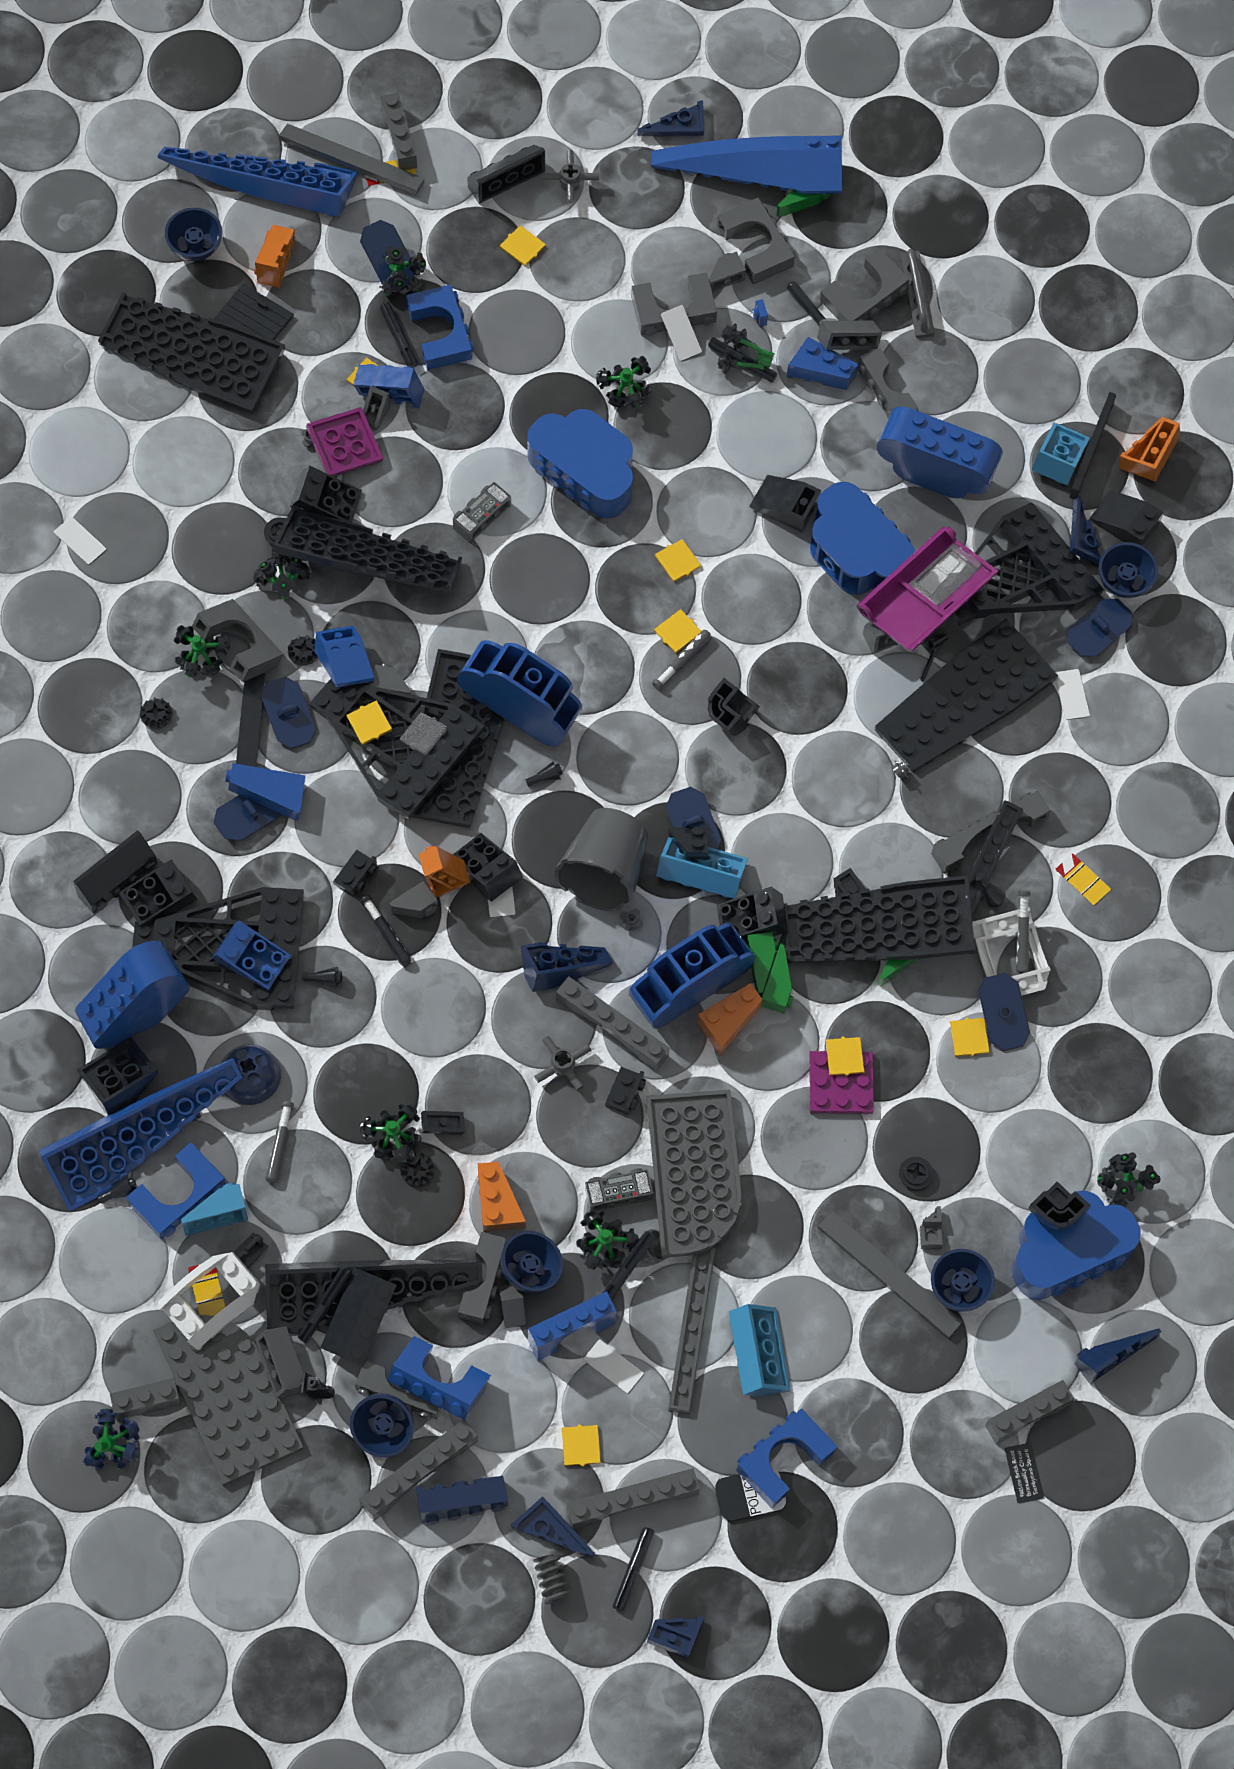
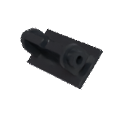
M253 1232L234 1253L248 1268L269 1246L263 1242V1238L259 1234L256 1235Z
M303 1372V1378L300 1381V1389L303 1395L322 1405V1399L334 1397L335 1390L332 1386H326L319 1378Z

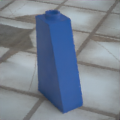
M232 763L231 770H227L225 782L229 783V791L298 821L306 775Z

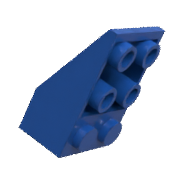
M354 626L316 632L314 652L336 687L374 681V675L362 638Z
M237 921L212 958L229 970L269 990L291 955L241 921Z

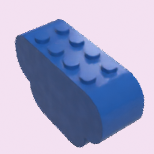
M896 407L892 410L877 444L878 454L893 464V470L900 478L950 498H963L967 492L971 494L986 493L1003 455L1002 448L994 440L908 407Z
M587 409L575 410L566 417L559 414H546L537 419L529 428L527 435L528 461L540 476H545L549 479L554 487L561 488L570 499L578 501L583 509L586 511L590 510L601 518H614L629 506L632 499L633 446L629 438L599 415Z
M837 482L820 494L812 530L810 553L818 565L843 591L859 595L868 592L870 589L874 590L915 552V548L908 536L902 534L892 520L889 521L884 515L883 510L871 502L869 495L863 493L856 485L849 482Z
M481 641L457 677L459 686L467 694L539 742L549 746H558L563 741L582 710L580 700L571 693L573 685L569 678L525 647L515 643H505L501 646L492 641Z
M725 923L719 927L708 925L655 959L648 967L647 973L630 987L629 997L652 1028L658 1029L742 976L751 968L756 956L731 923Z
M161 941L145 942L131 948L122 955L77 1005L75 1013L94 1048H109L120 1044L134 1033L143 1032L157 1025L182 1000L190 988L172 955L166 950Z
M1077 1191L1091 1207L1074 1225L1067 1229L1053 1230L1045 1226L1030 1213L1020 1233L1019 1242L1021 1247L1012 1266V1275L1019 1290L1026 1297L1035 1300L1046 1299L1052 1295L1056 1298L1064 1294L1065 1290L1070 1287L1073 1289L1079 1288L1085 1284L1084 1281L1090 1278L1096 1280L1102 1277L1103 1273L1108 1270L1114 1272L1120 1269L1122 1264L1131 1258L1141 1236L1140 1227L1133 1214L1127 1208L1120 1205L1105 1206L1096 1194L1089 1191Z

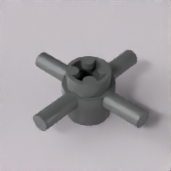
M568 150L567 164L562 167L560 173H542V180H560L561 187L567 191V202L573 203L574 191L579 188L581 180H599V173H581L579 167L574 164V151Z
M549 1036L545 1037L542 1041L552 1054L550 1067L535 1075V1080L540 1083L555 1073L560 1077L567 1076L577 1091L581 1090L584 1086L573 1072L575 1061L592 1051L590 1046L586 1044L571 1053L567 1049L558 1050ZM561 1059L562 1063H566L567 1061L569 1063H567L564 1066H559V1063L557 1061Z

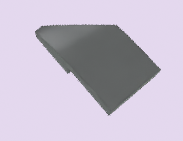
M937 1206L929 1217L926 1216L920 1226L921 1249H942L941 1206Z

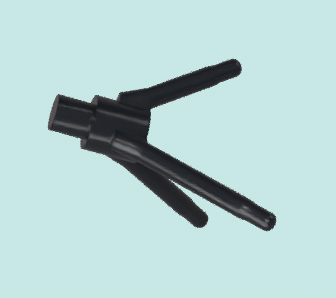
M946 633L936 634L921 643L926 644L932 650L922 673L921 681H924L939 647L943 645L944 641L948 640Z

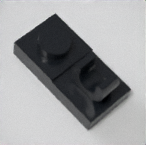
M421 1112L422 1133L463 1135L465 1132L464 1112Z

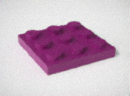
M362 407L310 422L306 425L325 473L333 477L383 461V456Z
M810 1051V1113L873 1114V1052H862L864 1073L849 1074L848 1076H829L827 1051Z

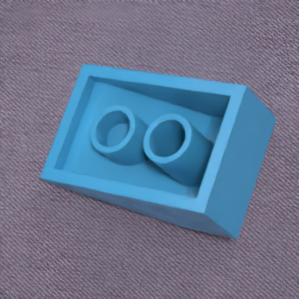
M1054 422L1031 470L1068 486L1090 437Z
M225 1184L223 1188L216 1190L183 1217L181 1221L185 1235L188 1236L247 1221L248 1216L240 1184Z

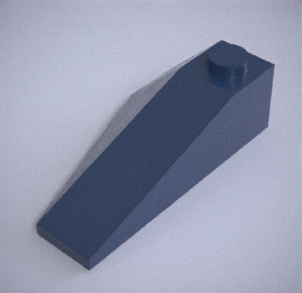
M543 942L521 945L524 976L532 992L555 988L562 985L568 977L575 980L608 967L613 963L605 947L579 946L578 948H568L566 944H560L559 947L548 946L547 943Z
M1158 1328L1097 1345L1090 1350L1085 1348L1077 1354L1078 1358L1075 1365L1088 1383L1092 1384L1157 1339L1162 1331Z

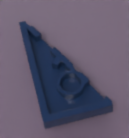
M703 100L698 101L697 105L688 109L684 107L678 112L663 116L656 123L643 125L641 128H638L637 135L704 136Z
M1078 495L1073 499L1070 552L1099 566L1101 557L1097 548L1100 547V544L1096 538L1091 520H1087L1085 517V503L1082 501L1081 496Z
M543 1496L511 1524V1527L515 1530L588 1558L595 1555L593 1550Z

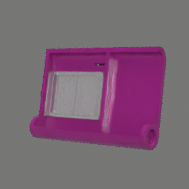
M943 526L856 605L862 616L909 652L915 650L998 573L997 569L955 538V531L950 527L946 528Z

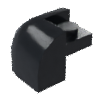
M724 677L708 698L709 716L716 724L733 736L739 735L749 726L747 722L760 707Z
M1056 1182L1048 1191L1044 1190L1030 1204L1028 1210L1045 1226L1053 1230H1064L1074 1225L1090 1209L1091 1205L1076 1191L1070 1194L1059 1182Z

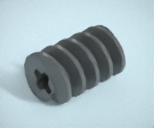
M546 1555L533 1560V1562L539 1563L535 1566V1570L540 1572L537 1575V1579L543 1580L539 1584L540 1588L545 1589L541 1595L542 1597H548L544 1600V1604L560 1602L570 1593V1591L562 1589L568 1585L567 1582L560 1581L561 1578L566 1576L565 1573H558V1570L563 1568V1565L556 1564L561 1559V1556Z

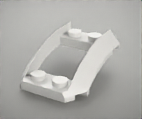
M1028 907L1029 954L1035 970L1011 976L1018 981L1021 996L1044 990L1047 985L1049 971H1051L1039 942L1035 924L1031 917L1030 907ZM1020 909L973 921L974 940L986 977L997 975L986 940L1017 932Z
M234 1252L215 1255L179 1281L158 1301V1305L188 1339L187 1342L197 1350H200L210 1338H213L233 1319L255 1304V1297L259 1292L261 1284ZM217 1268L240 1297L205 1324L181 1295L203 1276Z

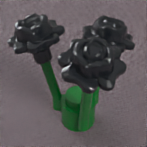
M736 323L733 326L726 325L721 335L725 342L724 345L732 342L736 350L745 346L758 351L755 361L759 363L737 362V360L731 359L728 351H726L724 355L719 356L717 363L718 369H721L723 374H726L731 367L737 368V366L761 370L764 367H770L775 353L763 350L752 344V341L747 339L745 328L738 331Z

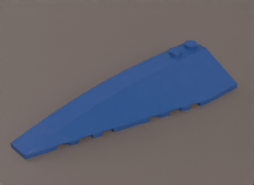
M842 135L751 137L669 147L651 151V168L669 171L679 169L683 170L686 174L693 175V172L702 173L703 177L719 176L721 180L750 185L754 182L759 183L761 187L777 186L780 187V190L788 191V189L797 190V193L837 194L842 193Z
M164 147L158 154L159 159L227 188L262 199L308 209L310 212L325 213L332 217L339 216L345 208L358 173L357 171L322 163H314V167L306 166L304 161H297V164L286 163L285 159L273 160L271 162L266 157L236 154V158L226 157L227 153L219 152L218 155H208L207 151L200 150L190 153L189 149Z
M232 1058L160 1090L39 1150L41 1158L69 1212L109 1191L124 1176L129 1175L128 1173L136 1166L142 1164L150 1154L156 1152L176 1135L183 1126L196 1118V1115L203 1109L209 1107L216 1098L223 1095L243 1077L234 1059ZM130 1133L125 1137H121V1135Z

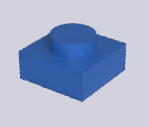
M763 299L756 300L755 309H752L753 318L758 321L759 327L767 326L768 314Z

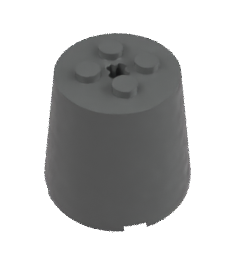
M613 808L596 809L591 813L558 863L554 873L558 885L564 892L569 890L574 894L575 900L595 909L620 911L621 907H629L634 898L648 840L647 829L638 819L626 812Z

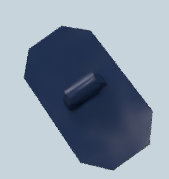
M379 220L363 228L360 243L381 284H383V281L387 282L388 277L392 274L389 264L385 262V258L388 256L387 247L399 248L403 246L405 248L395 226ZM406 250L404 259L406 262H409L411 257ZM405 267L404 273L410 279L413 278L414 272L409 267Z
M1102 599L1068 629L1067 643L1080 656H1097L1132 626V611L1119 599Z
M287 677L267 682L261 698L277 741L289 748L310 743L316 728L299 683Z
M691 786L671 793L666 810L672 826L708 828V847L718 850L721 838L704 793Z
M238 795L217 808L213 823L225 839L241 841L282 814Z
M1007 973L985 977L978 990L990 1043L1002 1051L1023 1047L1030 1034V1029L1018 981Z

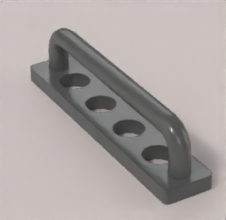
M909 249L907 252L901 253L903 273L910 279L907 294L915 337L934 336V326L920 252Z

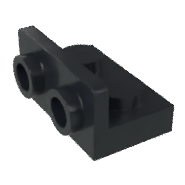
M356 849L334 879L333 884L354 897L357 892H361L364 889L367 878L373 876L377 871V858L374 856L370 858Z
M620 1067L605 1106L629 1115L631 1109L635 1110L639 1100L636 1097L638 1091H643L647 1081L644 1079L645 1072L640 1071V1073H636Z

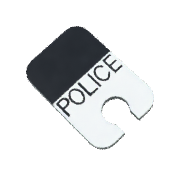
M772 1468L773 1471L780 1478L779 1472L775 1468ZM740 1474L721 1478L715 1485L721 1514L727 1521H736L780 1511L786 1504V1498H783L771 1509Z

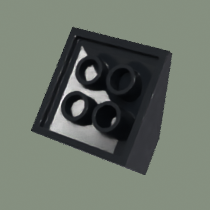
M131 1037L77 1069L79 1075L107 1116L135 1103L158 1074L157 1069Z

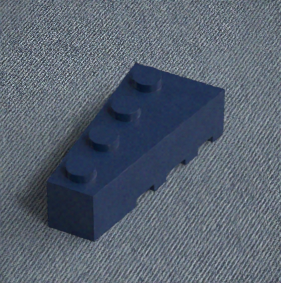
M503 1476L475 1479L473 1484H469L467 1481H459L452 1484L451 1487L437 1484L430 1490L425 1491L423 1486L416 1487L421 1522H426L427 1525L439 1523L440 1519L445 1518L457 1520L461 1518V1515L465 1514L478 1516L486 1510L498 1512L508 1506Z

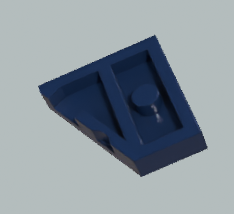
M699 1616L696 1619L684 1620L683 1618H674L673 1620L656 1619L647 1643L689 1658L704 1617Z

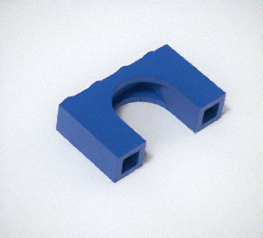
M451 284L406 295L411 321L439 316L450 321L454 327L447 337L421 344L422 356L427 370L472 359V352L475 351L473 341L468 339L467 323L463 324L464 313L462 307L458 308L457 291H453Z
M191 1142L175 1155L178 1165L194 1182L193 1191L187 1200L177 1205L163 1204L143 1184L126 1197L128 1205L161 1240L165 1236L167 1238L176 1231V1227L182 1223L181 1219L226 1184L225 1178Z
M607 1291L528 1328V1343L537 1361L556 1353L557 1345L564 1338L578 1330L592 1326L595 1333H598L615 1325L616 1309Z
M414 1336L393 1364L387 1381L465 1420L486 1390L491 1375L471 1365L464 1377L456 1383L447 1384L432 1379L426 1374L423 1367L429 1359L433 1345Z
M802 1408L797 1413L792 1411L785 1418L787 1422L782 1426L776 1425L769 1432L771 1436L766 1440L763 1438L759 1440L753 1447L754 1451L750 1454L746 1452L737 1461L739 1464L736 1471L771 1509L785 1498L790 1490L770 1466L769 1454L775 1447L785 1443L798 1445L818 1466H821L829 1459L838 1447Z

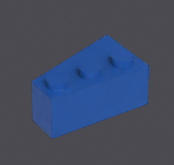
M807 337L788 364L787 377L793 378L794 376L803 378L807 382L812 380L821 382L825 386L847 390L857 375L858 364L833 350H826L821 343Z
M359 364L353 384L361 396L367 397L370 386L389 393V398L396 400V404L401 405L403 401L414 404L413 408L417 409L420 408L425 390L415 369L409 366L393 367L391 365Z

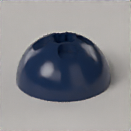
M195 207L186 208L175 213L169 219L165 227V239L171 251L178 257L187 261H201L210 257L218 249L222 240V226L219 219L210 211Z
M1123 542L1109 547L1103 553L1099 562V576L1104 587L1113 595L1120 598H1136L1152 588L1158 576V565L1152 553L1145 547L1136 543Z
M245 1044L232 1049L223 1058L221 1063L233 1058L243 1077L224 1093L232 1101L243 1105L259 1104L269 1099L278 1089L281 1081V1069L276 1057L268 1049L259 1045Z
M523 1231L513 1235L506 1242L501 1253V1269L506 1280L514 1288L526 1293H540L551 1288L561 1277L563 1258L559 1248L550 1238L539 1232Z
M969 1249L948 1251L939 1257L932 1268L931 1287L933 1293L941 1304L951 1310L959 1312L975 1310L987 1302L994 1290L995 1276L989 1262L975 1251Z
M378 1393L364 1398L356 1405L350 1418V1430L357 1445L366 1453L376 1457H392L405 1450L411 1442L414 1434V1418L409 1407L400 1398L391 1394Z

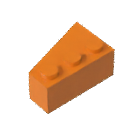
M272 224L270 231H267L264 244L255 261L254 274L257 276V283L280 288L296 241L295 229Z
M1161 417L1145 432V435L1140 440H1136L1128 451L1123 452L1119 456L1120 469L1156 482L1180 437V423Z
M438 846L427 847L424 852L418 854L425 878L436 898L470 883L464 860Z
M750 983L698 1014V1025L720 1056L761 1009L762 998Z
M499 1161L477 1163L483 1232L526 1228L524 1216Z

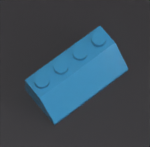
M673 837L668 838L660 857L657 877H661L666 881H675L684 886L699 888L705 892L720 894L725 898H736L748 858L708 847V859H687L683 851L675 845L676 840Z
M746 1304L729 1311L743 1395L758 1397L791 1391L776 1308Z

